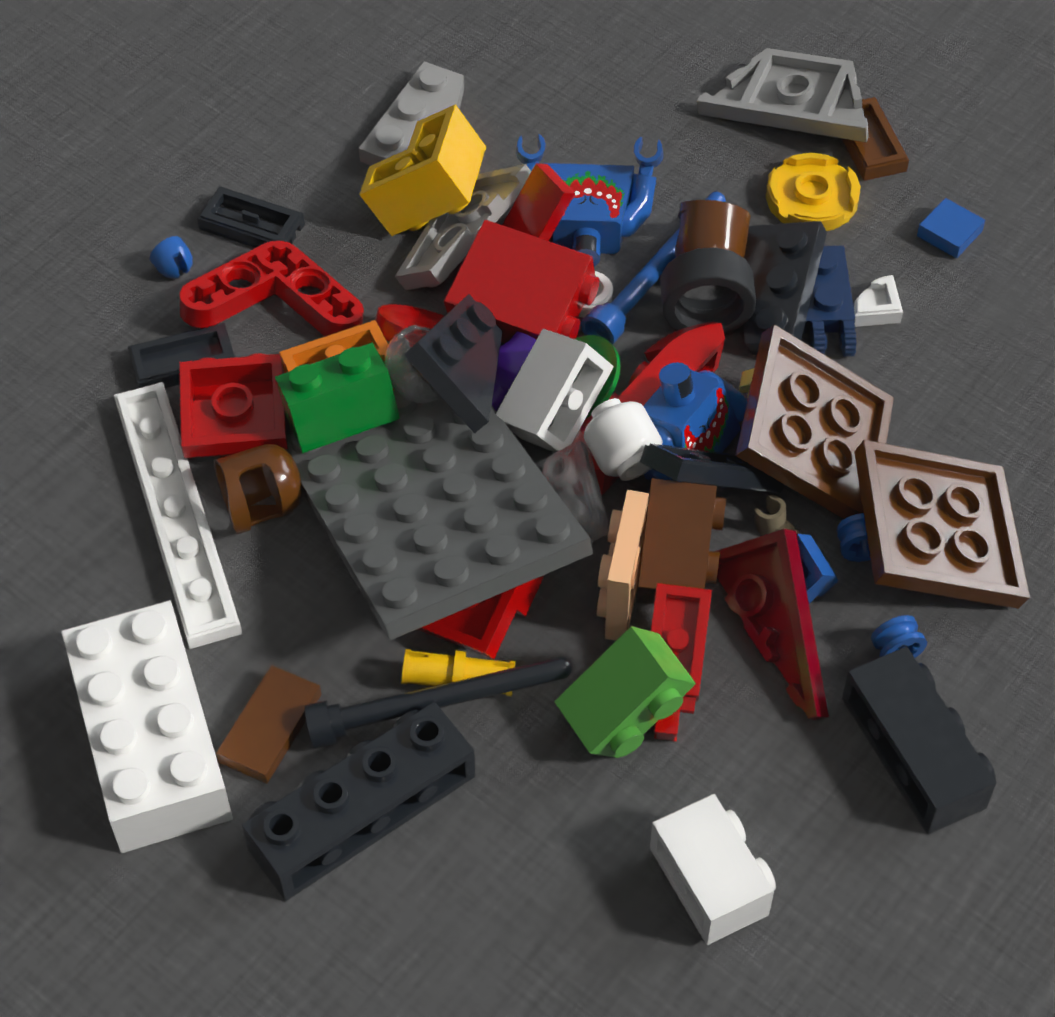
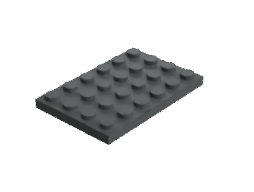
M424 380L407 388L393 391L400 416L398 420L306 453H302L293 433L287 435L288 449L285 450L292 456L299 469L302 493L389 641L593 554L591 539L505 422L496 415L497 412L492 405L489 422L474 434L430 383Z

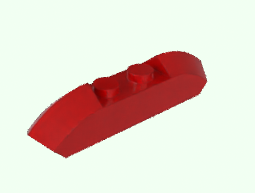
M710 322L689 326L675 331L656 342L644 353L649 363L646 361L642 362L632 374L629 386L620 395L617 393L612 394L609 400L617 398L621 403L632 401L641 403L644 406L661 386L659 379L661 369L671 363H684L691 370L697 372L707 370L714 373L718 369L725 341L722 323ZM592 415L584 420L569 450L563 457L562 463L563 487L580 498L601 497L619 478V476H607L601 471L584 440V431L593 419Z

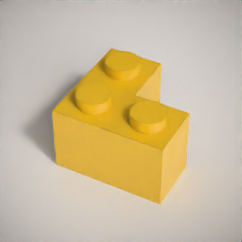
M452 105L417 121L407 150L369 166L359 195L391 236L408 229L411 231L418 230L431 219L445 213H458L470 203L486 146L457 105Z

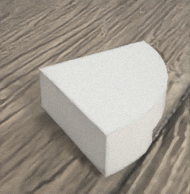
M893 275L875 279L871 282L870 287L865 289L856 298L854 303L855 327L901 323L903 310Z

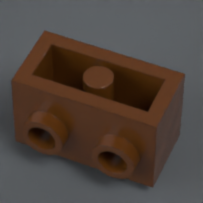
M651 479L638 587L656 589L657 583L705 589V583L716 584L720 552L709 551L712 529L723 531L726 498L716 497L717 486Z

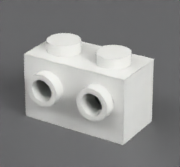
M542 329L496 415L505 422L510 431L522 440L565 456L614 366L587 343Z
M715 794L652 822L650 849L706 945L769 916L774 890L776 889L775 879L767 863L761 857L755 859L745 844L746 834L740 819L733 810L725 811Z

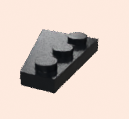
M821 221L749 226L744 259L747 260L753 270L756 303L755 311L748 322L743 325L745 345L752 355H757L762 333L774 324L799 340L802 339L827 231Z
M468 294L404 355L475 434L489 422L502 330L497 326L492 312L484 304L476 302Z

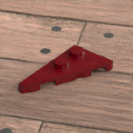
M781 529L714 551L720 552L717 579L728 594L724 598L731 610L742 618L744 629L766 662L775 663L789 684L785 690L795 705L804 710L808 719L821 720L829 718L796 531Z

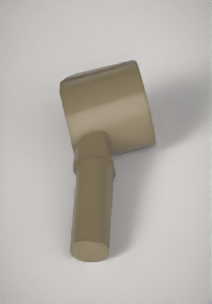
M775 495L766 497L767 510L771 515L764 514L757 508L754 509L756 528L762 536L781 529L794 530L796 534H802L794 525L787 521L786 504L780 497Z

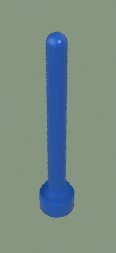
M717 191L712 192L705 199L726 202L725 196ZM679 229L611 303L594 306L582 319L581 329L585 336L597 335L605 338L612 345L624 333L625 316L656 283L667 264L675 259V246Z

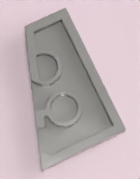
M424 61L359 147L360 162L373 165L407 150L417 121L455 104L460 109L464 92V75Z
M522 164L478 174L471 201L463 210L455 214L445 213L431 219L395 275V278L405 290L422 287L432 288L444 282L454 268L468 254L484 220L496 223L515 202L531 173L528 166Z

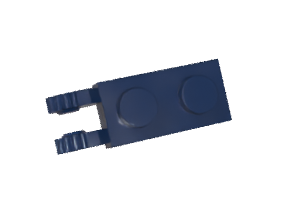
M844 245L824 246L804 326V333H808L810 346L825 354L827 349L825 333L838 332L839 345L843 357H852L856 353L857 337Z

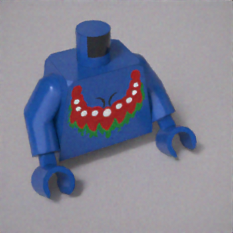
M540 134L537 137L539 151L535 154H528L523 150L522 135L517 141L516 156L521 163L528 166L530 171H532L536 163L541 161L544 155L546 143ZM642 137L636 140L634 154L637 163L640 165L638 174H634V166L544 163L548 164L575 192L574 197L550 238L551 242L593 256L594 266L600 262V254H616L619 252L623 238L633 236L650 217L657 177L652 176L653 168L657 167L663 160V147L660 140L658 139L656 154L650 158L643 157L640 154L643 145Z
M679 362L666 365L659 373L661 386L644 404L645 410L662 438V445L722 453L740 432L739 422L743 421L748 398L729 382L711 371L703 370L697 372L689 369L686 364ZM654 469L644 474L645 479L650 481L652 478L676 481Z

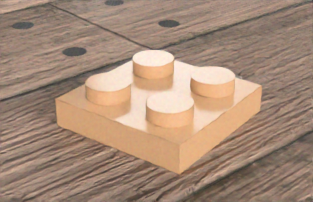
M627 490L623 511L614 509L612 511L608 532V542H611L609 554H603L598 576V587H601L597 605V616L606 618L605 639L616 641L630 626L640 578L649 493Z

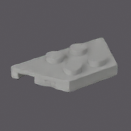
M766 48L753 57L747 66L738 68L728 75L725 88L713 96L705 92L697 100L699 115L867 142L869 138L868 122L862 108V97L860 88L857 86L854 63L849 60Z

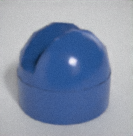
M172 236L161 241L155 246L149 257L150 262L164 277L178 279L180 277V270L187 274L193 264V256L190 249L178 236Z

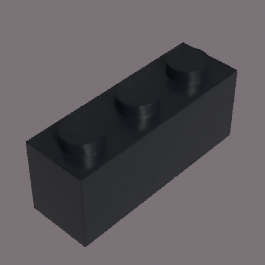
M906 646L849 670L842 700L927 835L987 809L997 783L994 768L986 755L981 752L977 753L965 735L963 721L958 712L952 707L947 708L937 693L933 675L928 667L923 663H918Z

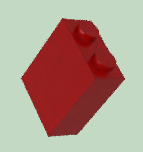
M484 220L444 300V304L448 313L463 298L470 294L476 302L484 304L492 312L497 326L502 330L501 342L504 343L509 341L517 331L537 340L542 329L575 339L580 327V319L578 317L584 304L590 306L593 303L599 288L600 279L595 275L593 256Z

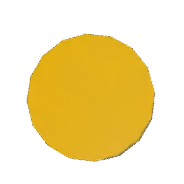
M803 153L784 159L783 165L777 169L774 167L769 173L766 201L770 211L782 223L821 221L825 230L830 231L848 223L856 213L861 186L856 173L849 166L846 170L838 165V159L825 154Z

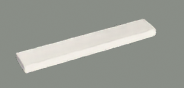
M163 382L115 394L114 398L189 649L241 635L240 622L188 459L183 456L181 437Z

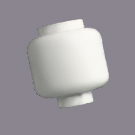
M617 398L607 400L598 405L591 413L593 419L586 426L583 436L601 471L607 476H619L621 480L627 481L651 470L652 468L640 463L644 447L650 443L662 445L663 442L644 406L641 403L632 401L621 403Z

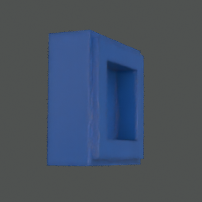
M945 198L921 222L917 236L957 259L981 234L985 219Z

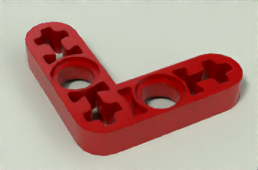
M285 241L264 243L188 282L179 292L180 317L188 325L197 328H208L217 325L273 294L280 297L323 336L363 324L364 308L359 299L296 246ZM243 279L251 282L252 285L246 288H237L231 286L229 282ZM304 286H312L320 289L321 292L315 295H307L299 292L298 289Z

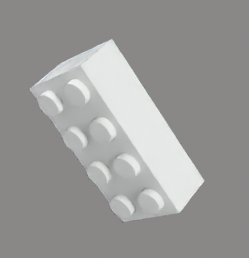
M171 600L63 630L62 635L109 821L121 853L233 820L226 789Z

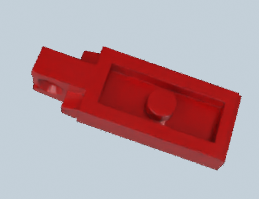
M657 583L651 632L661 635L696 684L682 697L683 703L676 712L656 722L654 739L676 742L680 712L694 714L695 702L699 700L712 590Z

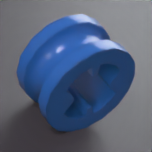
M864 513L855 514L842 520L838 524L836 532L838 539L841 541L840 552L843 558L855 562L871 560Z
M910 615L898 616L884 622L871 635L874 647L881 650L879 657L907 646L914 658H916L924 651L928 643L923 633L917 632L918 624L915 618Z

